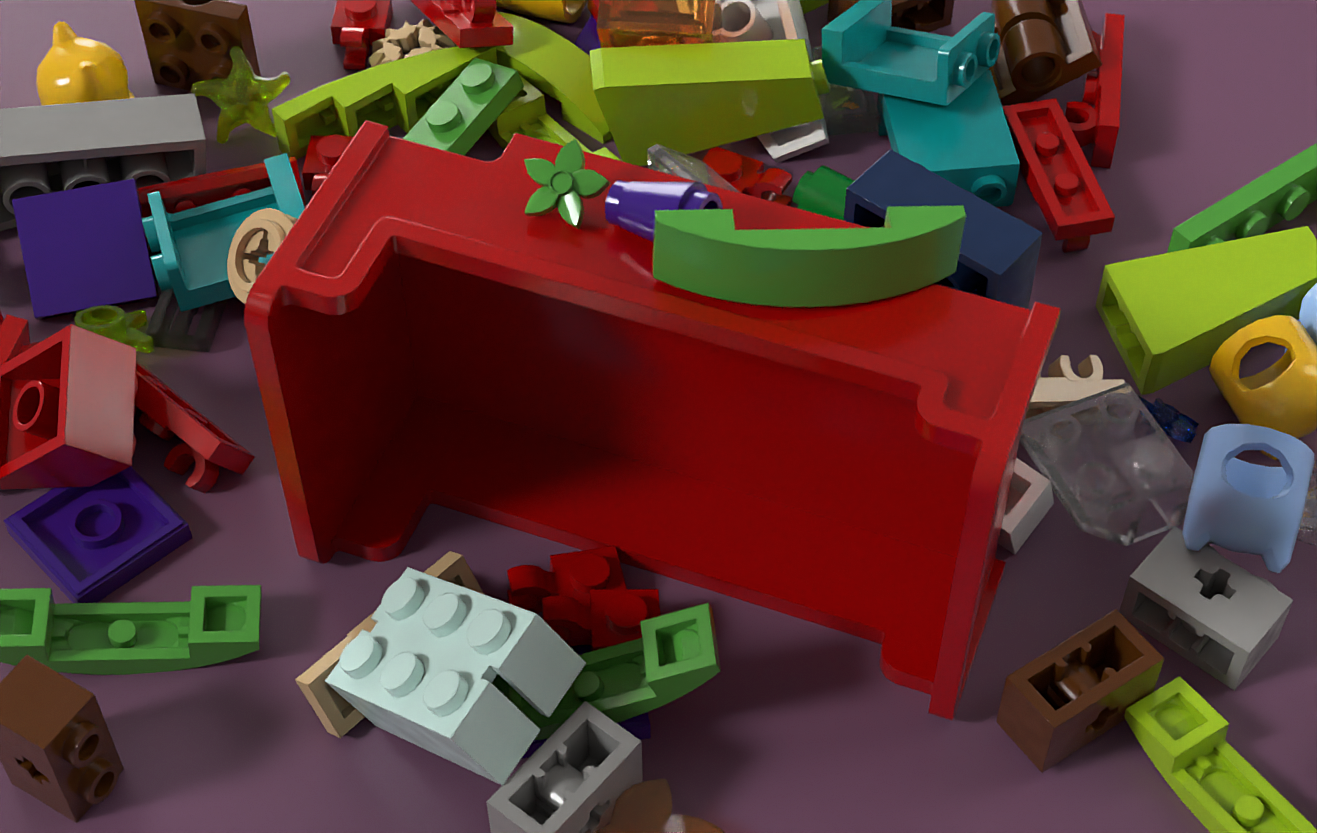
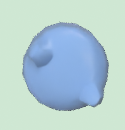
M1224 424L1209 429L1204 434L1182 532L1186 549L1199 551L1209 542L1232 552L1259 555L1269 571L1280 573L1291 560L1315 462V453L1304 442L1295 437L1268 427L1251 424ZM1244 450H1263L1279 459L1282 467L1251 464L1234 457Z

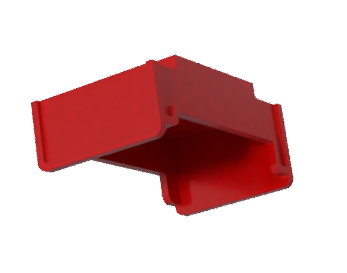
M365 120L253 283L244 310L245 329L298 555L321 564L327 563L337 551L349 553L374 562L392 560L404 550L430 504H437L580 550L616 545L621 563L881 644L879 664L884 676L895 684L930 694L931 700L928 713L953 721L1004 574L1006 562L995 559L1021 431L1026 412L1058 325L1061 308L1034 302L1032 310L934 283L890 298L864 303L822 307L755 305L700 295L653 278V242L620 226L610 224L605 216V202L611 186L618 180L627 182L697 181L583 151L585 169L596 171L611 184L597 197L591 199L581 198L584 205V216L580 229H577L562 218L558 207L541 216H527L524 213L530 197L542 187L528 174L524 159L539 158L552 162L555 165V160L561 148L564 147L563 145L515 133L498 159L482 161L390 136L388 126ZM703 183L708 192L719 195L723 209H733L735 230L869 228Z

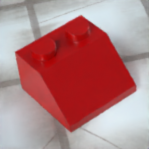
M70 324L0 366V490L89 487L132 466V457L136 447V439L133 434L134 400L138 390V380L135 376L136 348Z

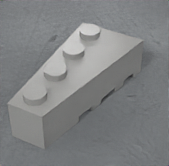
M195 93L0 109V231L17 227L12 199L133 178L136 181L137 188L207 174L206 137Z

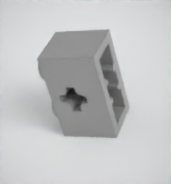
M1174 526L1130 575L1119 612L1131 624L1235 691L1278 639L1293 599L1278 591L1268 580L1254 576L1225 558L1208 543L1199 551L1186 549L1182 535L1183 531Z
M585 701L504 785L486 801L491 833H599L643 786L642 741Z

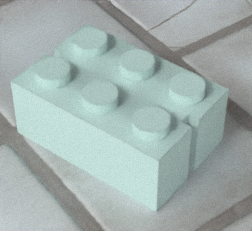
M407 567L401 577L386 590L380 606L371 618L377 623L371 632L362 629L358 636L347 644L341 653L339 662L325 682L376 727L503 786L541 729L492 684L497 674L540 714L550 717L586 662L538 614Z

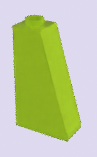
M805 39L611 47L590 51L593 91L621 159L626 163L644 166L824 119L820 95L830 93L822 59L811 61Z
M1309 226L1105 265L1095 307L1141 395L1154 393L1210 365L1213 355L1225 340L1239 329L1259 319L1283 315L1292 316L1298 320L1300 318L1302 299L1317 283V239Z

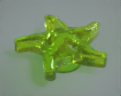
M233 46L230 51L233 67L226 79L196 82L192 85L191 92L195 93V96H207L221 108L217 126V141L219 143H226L230 132L246 122L266 134L277 137L268 103L287 87L291 81L290 74L282 72L275 78L259 77L254 74L252 66L239 46Z
M101 305L76 313L74 319L75 326L136 348V351L143 353L154 351L153 338L136 330L147 325L145 310L125 313L119 307Z

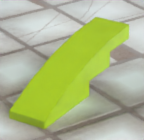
M456 46L380 64L319 86L272 108L279 150L283 154L287 153L288 158L295 156L297 160L306 155L311 135L328 136L336 134L355 136L365 120L386 125L389 129L398 125L408 133L474 58L497 64L496 46L459 48Z

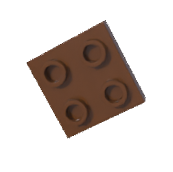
M134 0L155 83L256 104L264 90L247 5L228 0Z
M992 0L991 8L995 14L994 33L999 34L1000 50L995 64L988 70H991L1002 106L1032 102L1102 65L1082 0Z

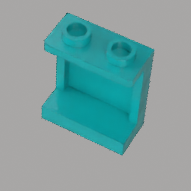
M860 0L822 28V62L828 84L944 106L950 104L984 72L992 67L998 58L1000 50L999 34L994 33V13L982 12L956 35L951 37L891 26L892 0Z
M991 70L984 72L969 88H966L947 106L878 93L875 116L879 136L888 135L893 151L924 166L931 172L973 193L995 207L1010 206L1013 203L1020 162Z
M287 153L264 159L271 187L173 214L167 213L159 191L147 194L152 216L142 218L143 227L152 253L162 252L161 254L151 256L153 268L161 291L173 289L181 312L236 297L228 280V253L236 231L248 216L260 209L272 208L294 218H299L305 207ZM273 254L267 255L266 258L259 257V262L264 263L266 266Z

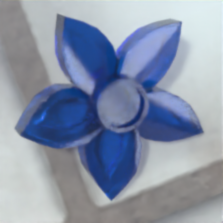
M1132 393L1128 402L1147 415L1144 422L1153 424L1152 429L1147 435L1149 440L1158 443L1164 432H1166L1168 436L1187 443L1193 441L1199 423L1173 406L1164 403L1160 398H1156L1151 403L1136 393Z

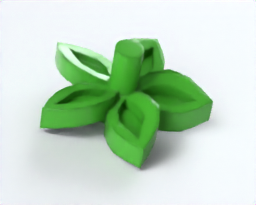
M574 139L561 148L555 160V165L552 162L539 158L524 159L528 174L537 184L542 186L530 197L524 213L527 216H541L558 207L562 218L571 226L580 229L584 216V205L581 198L591 199L597 197L611 183L596 171L585 169L583 151L578 141Z

